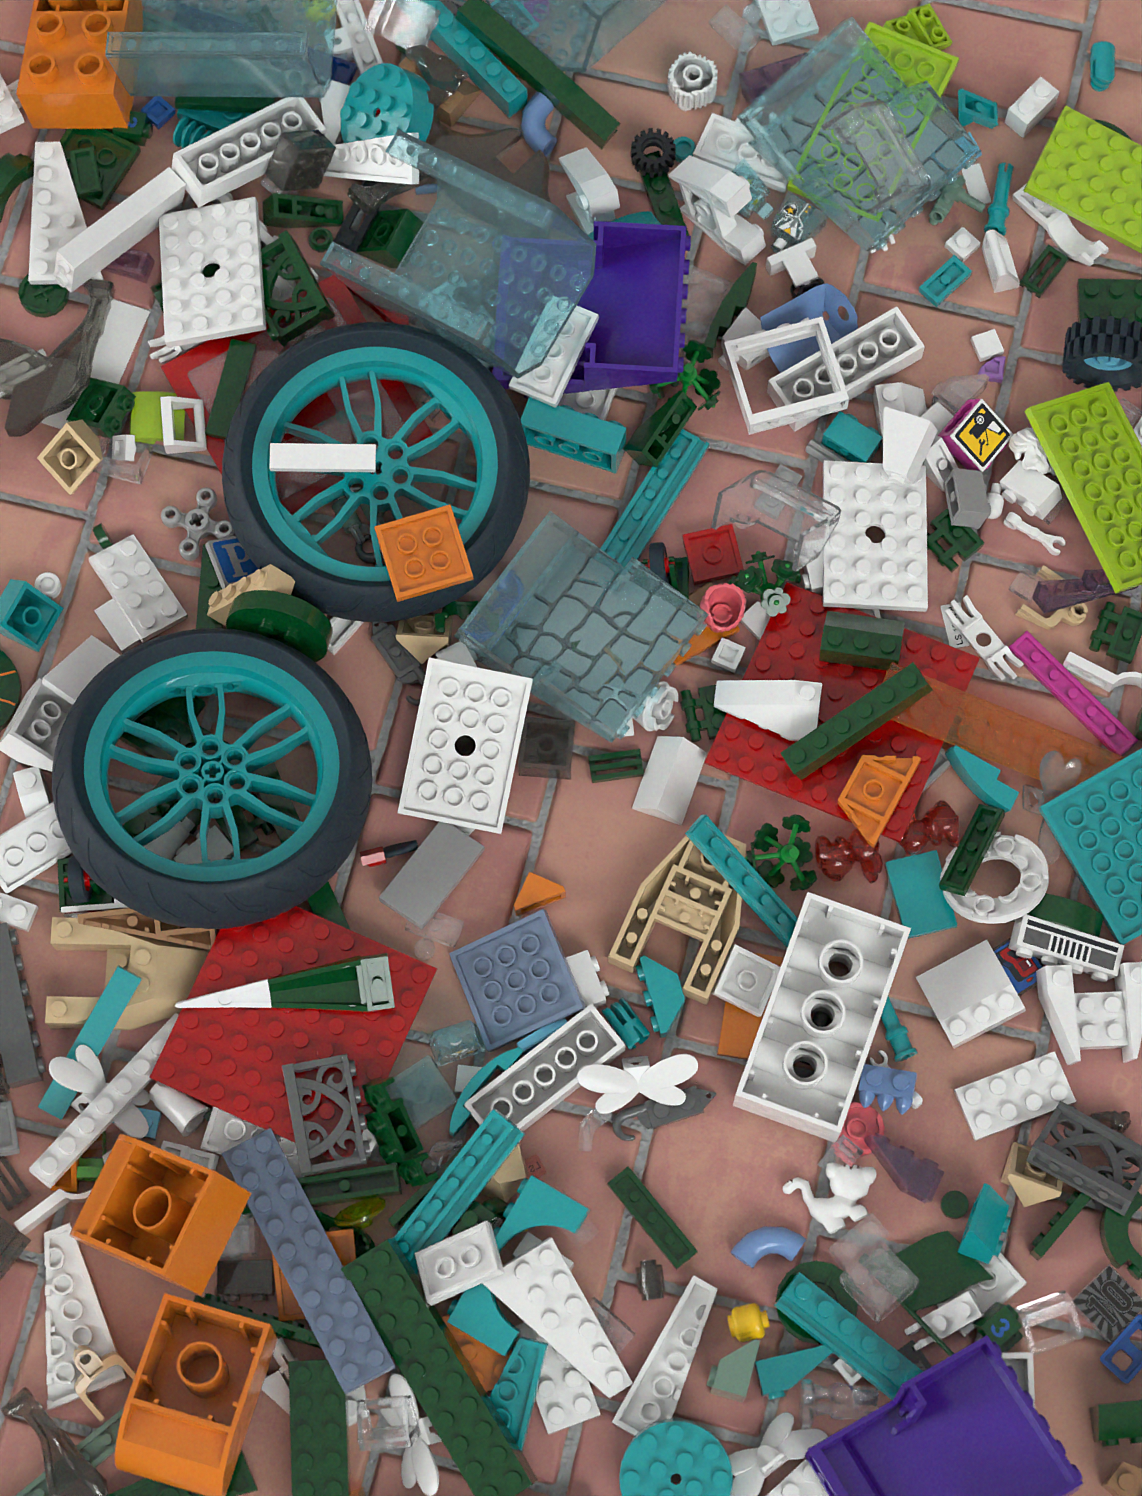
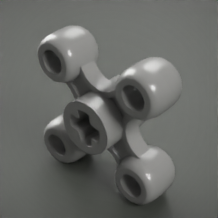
M205 487L198 491L196 496L197 507L188 513L181 512L175 506H167L161 512V519L166 527H183L187 530L186 539L179 545L180 555L187 561H193L200 555L199 542L208 535H213L217 539L235 536L230 521L221 520L216 522L209 517V512L217 504L216 493L211 488ZM200 521L202 525L196 527L195 523Z

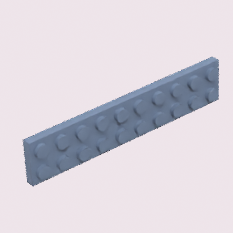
M271 1128L221 1153L237 1185L251 1192L247 1204L345 1395L396 1368L352 1282L347 1280L341 1271L343 1265Z

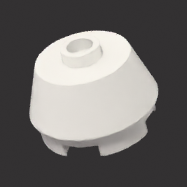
M665 681L651 682L641 696L635 693L632 694L637 697V703L632 709H629V713L647 731H657L658 729L665 730L674 718V715L670 714L673 701L678 702L676 688L670 687Z

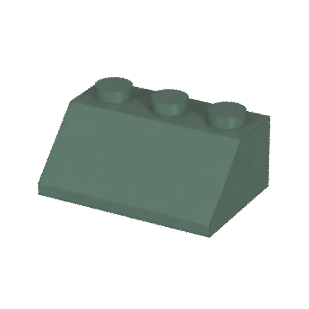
M753 1340L720 1359L718 1366L712 1365L706 1385L712 1387L710 1394L741 1403L744 1401L760 1341Z

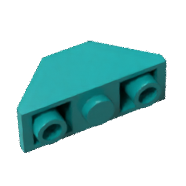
M646 956L639 957L640 965L636 966L639 981H644L647 990L643 991L646 1006H651L654 1016L650 1017L653 1032L659 1031L660 1039L665 1038L685 1004L680 980L677 973Z

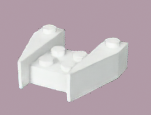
M587 147L560 157L559 161L576 189V192L566 195V198L585 237L594 231V221L610 222L616 219L614 210L620 208L618 192L608 173Z
M690 155L669 174L671 179L679 183L685 204L680 208L681 212L727 254L743 265H747L766 247L763 230L757 224L752 225L737 215L752 200L749 189L750 184L743 176L738 177L729 170Z
M1142 962L1122 963L1120 965L1118 976L1114 977L1116 992L1074 993L1072 965L1044 966L1036 971L1038 998L1067 1065L1081 1061L1080 1050L1122 1048L1123 1063L1138 1058L1142 1039Z

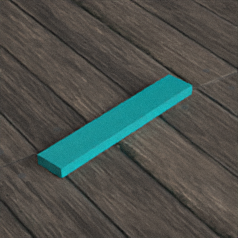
M706 814L700 815L685 833L686 836L784 946L788 947L798 918Z
M119 965L117 966L66 1058L77 1062L76 1049L79 1045L88 1046L98 1057L141 982V977ZM53 1079L38 1108L62 1120L77 1091L66 1088Z

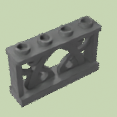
M346 1053L302 1063L282 1065L302 1177L367 1164L366 1157L371 1156L369 1140L363 1141L361 1130L366 1129L364 1113L358 1114L357 1103L362 1101L359 1086L353 1087L352 1076L357 1075L354 1059L349 1060ZM330 1067H336L342 1071L343 1079L340 1083H334L333 1074L328 1078L327 1085L322 1083L324 1072ZM319 1069L316 1081L296 1078V1073ZM346 1087H348L350 1103L339 1093ZM311 1090L315 1091L313 1103L310 1105L304 1104L302 1101L303 1096L310 1095L312 1098ZM321 1094L333 1100L343 1110L339 1123L329 1136L321 1125L311 1121L304 1122L303 1116L310 1114L316 1109L320 1102ZM352 1116L356 1133L346 1130ZM312 1130H318L324 1138L321 1143L319 1137L314 1141L309 1139V1133ZM347 1139H352L356 1149L351 1156L342 1157L336 1153L333 1148L336 1142L342 1149H347L344 1146V1142ZM327 1150L336 1160L315 1165L311 1164V1159L318 1157Z
M1062 1101L1058 1103L1026 1159L1027 1162L1123 1216L1126 1214L1142 1185V1145ZM1060 1123L1065 1126L1064 1135L1066 1138L1062 1137L1058 1132L1057 1124ZM1050 1133L1057 1141L1052 1147L1045 1143ZM1099 1146L1105 1154L1109 1166L1100 1165L1090 1169L1083 1165L1082 1156L1075 1147ZM1133 1165L1139 1167V1171L1134 1173L1122 1171V1169H1130ZM1123 1179L1135 1181L1130 1190L1122 1187Z

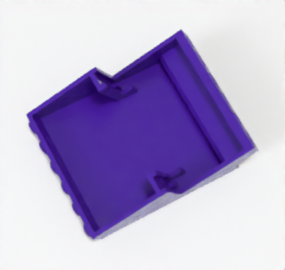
M594 221V240L592 241L503 236L493 375L503 388L510 389L509 383L551 296L582 307L599 316L563 394L676 382L678 373H683L684 357H679V348H684L685 333L680 332L681 324H686L687 308H682V299L687 300L688 284H683V276L689 275L690 260L685 259V251H690L691 236L686 235L687 226Z
M988 1335L901 1385L894 1400L810 1447L805 1454L806 1460L828 1496H1070L1079 1490L1083 1482L1081 1481L1082 1475L1076 1465H1071L1065 1456L1066 1450L1063 1444L1058 1439H1054L1049 1431L1048 1421L1042 1414L1039 1415L1033 1406L1034 1401L1027 1390L1021 1388L1017 1382L1018 1376L1015 1370L1010 1365H1006L1001 1357L1002 1351L995 1341L991 1342Z

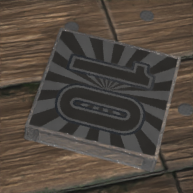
M1110 1264L1069 1302L1108 1344L1142 1312V1297Z

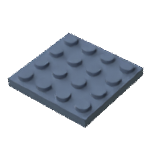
M545 909L449 953L488 1052L495 1051L537 1031L541 1027L562 1020L586 1008Z

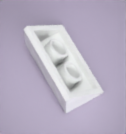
M657 736L632 809L682 826L707 752L684 737Z

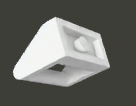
M996 230L987 231L981 249L994 293L1019 288L1020 282L1007 239Z
M173 396L160 397L163 441L166 454L207 450L203 400ZM194 408L196 442L176 440L174 410Z

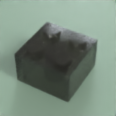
M319 130L282 132L265 175L282 192L317 189L323 181L336 146Z
M525 717L520 741L519 776L571 780L576 732L575 721Z

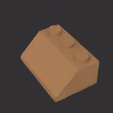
M423 51L406 56L399 65L401 68L416 73L426 81L430 88V91H427L429 103L434 104L433 116L451 128L481 93L480 89Z

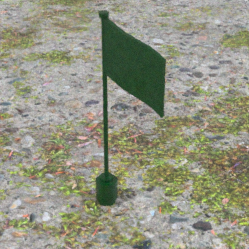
M948 1231L927 1236L894 1255L873 1262L867 1257L859 1263V1266L862 1269L866 1268L949 1356L955 1354L916 1312L940 1304L972 1285L993 1280L994 1278L976 1259L958 1253L960 1243Z

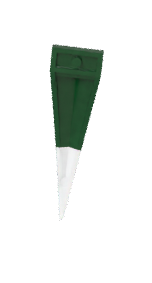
M384 953L363 957L359 955L177 1002L175 1007L304 1008L369 1012L395 1008L388 954Z

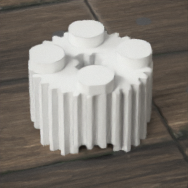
M689 52L688 54L683 53V56L679 55L678 60H675L674 64L671 65L668 73V92L671 100H675V104H678L679 109L684 111L691 110L692 108L696 110L697 107L701 109L702 106L706 107L707 103L713 102L717 90L718 72L714 61L706 60V57L701 58V55L696 56V54Z

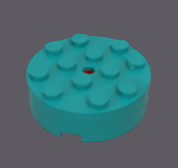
M390 63L378 64L367 69L351 84L340 111L343 142L350 143L417 132L419 133L420 151L429 135L434 114V104L429 103L427 91H430V88L426 81L416 73Z
M673 1418L657 1421L642 1429L631 1440L625 1450L620 1465V1490L622 1496H731L733 1474L727 1452L719 1439L710 1430L686 1419ZM677 1473L681 1478L678 1481H673L671 1476Z

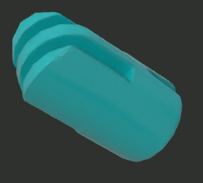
M1107 41L1094 43L1090 53L1091 86L1095 91L1101 92L1109 87L1115 77V46Z
M624 997L619 999L618 1002L611 1004L610 1008L606 1007L601 1011L628 1049H635V1043L638 1042L641 1045L649 1038L650 1032Z

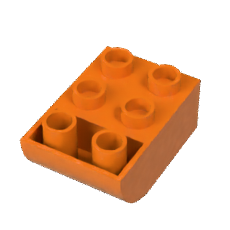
M142 0L33 1L16 92L33 129L128 128L143 44Z
M119 1134L69 1236L87 1246L202 1296L240 1219L251 1192L214 1170L133 1137Z
M164 1293L121 1417L115 1447L116 1468L200 1495L226 1496L278 1340L271 1324Z

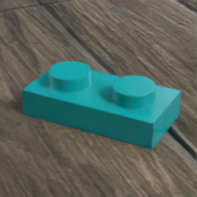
M953 255L919 287L918 291L937 307L971 276L972 270Z

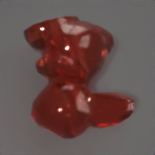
M940 800L925 813L921 820H917L915 813H913L901 843L897 842L906 853L911 855L920 853L928 841L933 846H940L941 841H946L949 846L958 847L959 817L951 808V805L944 800Z
M857 828L852 830L847 840L843 836H836L834 841L831 842L824 835L817 836L815 840L817 867L833 882H840L850 872L855 862H859L865 878L872 884L878 879V875L883 867L882 856L879 853V840L874 848L871 847Z

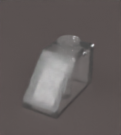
M981 374L949 377L945 383L939 382L933 389L932 394L934 396L931 405L939 402L954 416L967 400L976 399L987 387L989 376Z

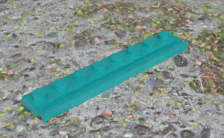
M682 429L658 467L650 469L595 556V559L613 569L615 576L608 586L584 579L580 580L581 582L604 588V593L595 607L600 608L602 599L618 574H623L626 577L630 575L636 562L642 556L709 449L708 442L705 443L699 437Z
M493 1109L394 1237L416 1275L419 1273L415 1253L443 1241L526 1135L524 1131L517 1128L513 1122L497 1109Z
M800 1272L796 1274L774 1305L891 1400H894L903 1383L923 1372Z

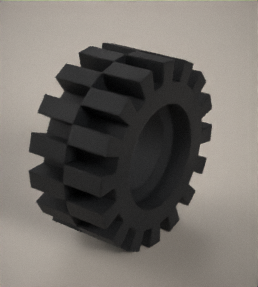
M648 128L647 134L643 130L640 132V136L636 135L634 137V141L631 144V162L633 166L635 165L637 172L641 170V175L646 176L648 172L650 173V178H654V173L661 177L662 171L667 174L669 168L674 166L676 145L674 144V139L672 137L669 138V133L665 131L662 135L661 129L658 128L656 133H653V128ZM654 146L660 148L663 154L658 159H649L645 157L644 150Z

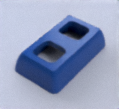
M1141 1314L1134 1318L1100 1357V1361L1125 1384H1128L1142 1369V1350H1139L1130 1342V1337L1137 1329L1142 1331ZM1118 1350H1123L1132 1359V1364L1125 1371L1120 1370L1112 1362V1357Z

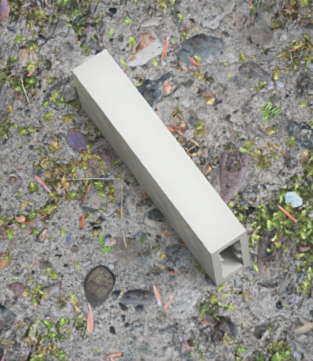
M168 167L57 250L54 271L57 283L61 287H66L72 293L159 227V218L163 214L180 211L182 209L186 183Z

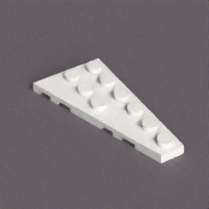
M35 142L28 281L30 284H58L54 277L57 250L87 229V224L61 143ZM101 271L84 284L105 283Z
M71 1223L44 1233L47 1410H52L80 1398L74 1390V1384L82 1374L73 1360L74 1350H78V1346L87 1345L100 1358L109 1352H118L79 1242L69 1236L73 1228ZM83 1354L80 1359L85 1358L87 1360L88 1354ZM114 1365L101 1372L89 1384L86 1394H91L127 1379L122 1366Z
M551 1237L504 1264L503 1274L482 1283L605 1396L611 1398L633 1384Z

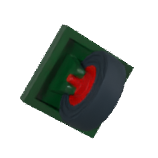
M663 542L651 543L649 559H643V562H636V583L649 591V597L643 606L647 605L653 593L672 603L689 602L688 558L667 557Z
M75 856L57 859L60 912L61 907L114 903V898L93 881L80 866Z

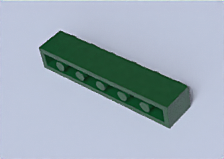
M913 662L782 751L781 755L794 775L802 780L932 692L933 689Z

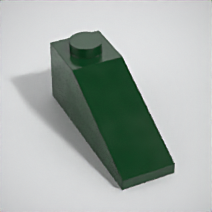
M272 193L263 201V224L265 226L279 228L341 226L344 222L343 201Z
M678 391L636 429L624 450L639 465L658 467L697 406L683 391Z

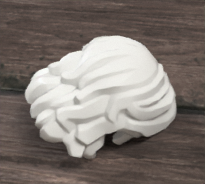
M1032 427L1020 430L1011 436L1009 448L1014 452L1015 459H1020L1022 453L1025 455L1022 461V468L1024 470H1038L1041 475L1051 473L1053 476L1056 475Z

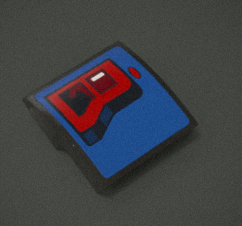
M1009 938L992 950L1020 997L1027 991L1037 987L1036 971L1045 965L1041 963L1039 958L1033 956L1032 958H1023L1016 955V951L1008 949L1011 939Z

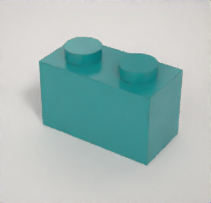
M839 411L824 432L821 444L850 462L870 463L881 447L883 437L880 436L876 429L860 424L855 416Z

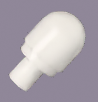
M992 483L990 493H986L988 503L991 506L988 519L998 518L1003 510L1004 497L1000 495L1001 485L999 483Z

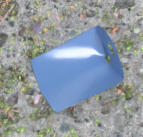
M828 283L818 285L760 317L762 330L769 331L776 329L781 324L790 323L792 325L800 323L805 318L811 320L823 317L822 314L826 311L829 314V320H824L831 344L857 330L858 324L857 314L848 298ZM839 306L847 309L849 313L847 321L839 316ZM816 336L767 348L775 366L782 373L820 351Z

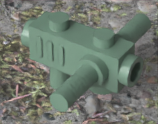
M952 173L949 180L944 177V179H940L933 184L941 194L931 209L929 223L932 225L942 223L952 208L954 201L957 203L961 201L982 213L986 204L965 193L966 190L962 186L966 180L960 174Z

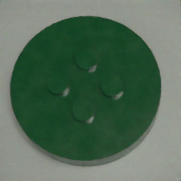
M269 590L247 591L236 596L226 620L227 629L257 633L278 640L287 646L295 648L314 662H318L325 657L333 634L331 622L319 609L300 598Z

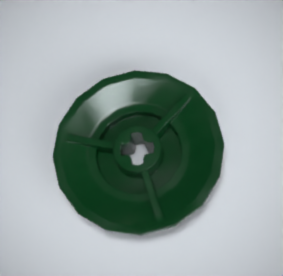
M817 1260L801 1263L787 1272L778 1286L775 1303L780 1299L796 1274L800 1272L856 1317L858 1298L855 1286L844 1271L831 1263ZM777 1308L778 1318L788 1333L802 1342L821 1344Z

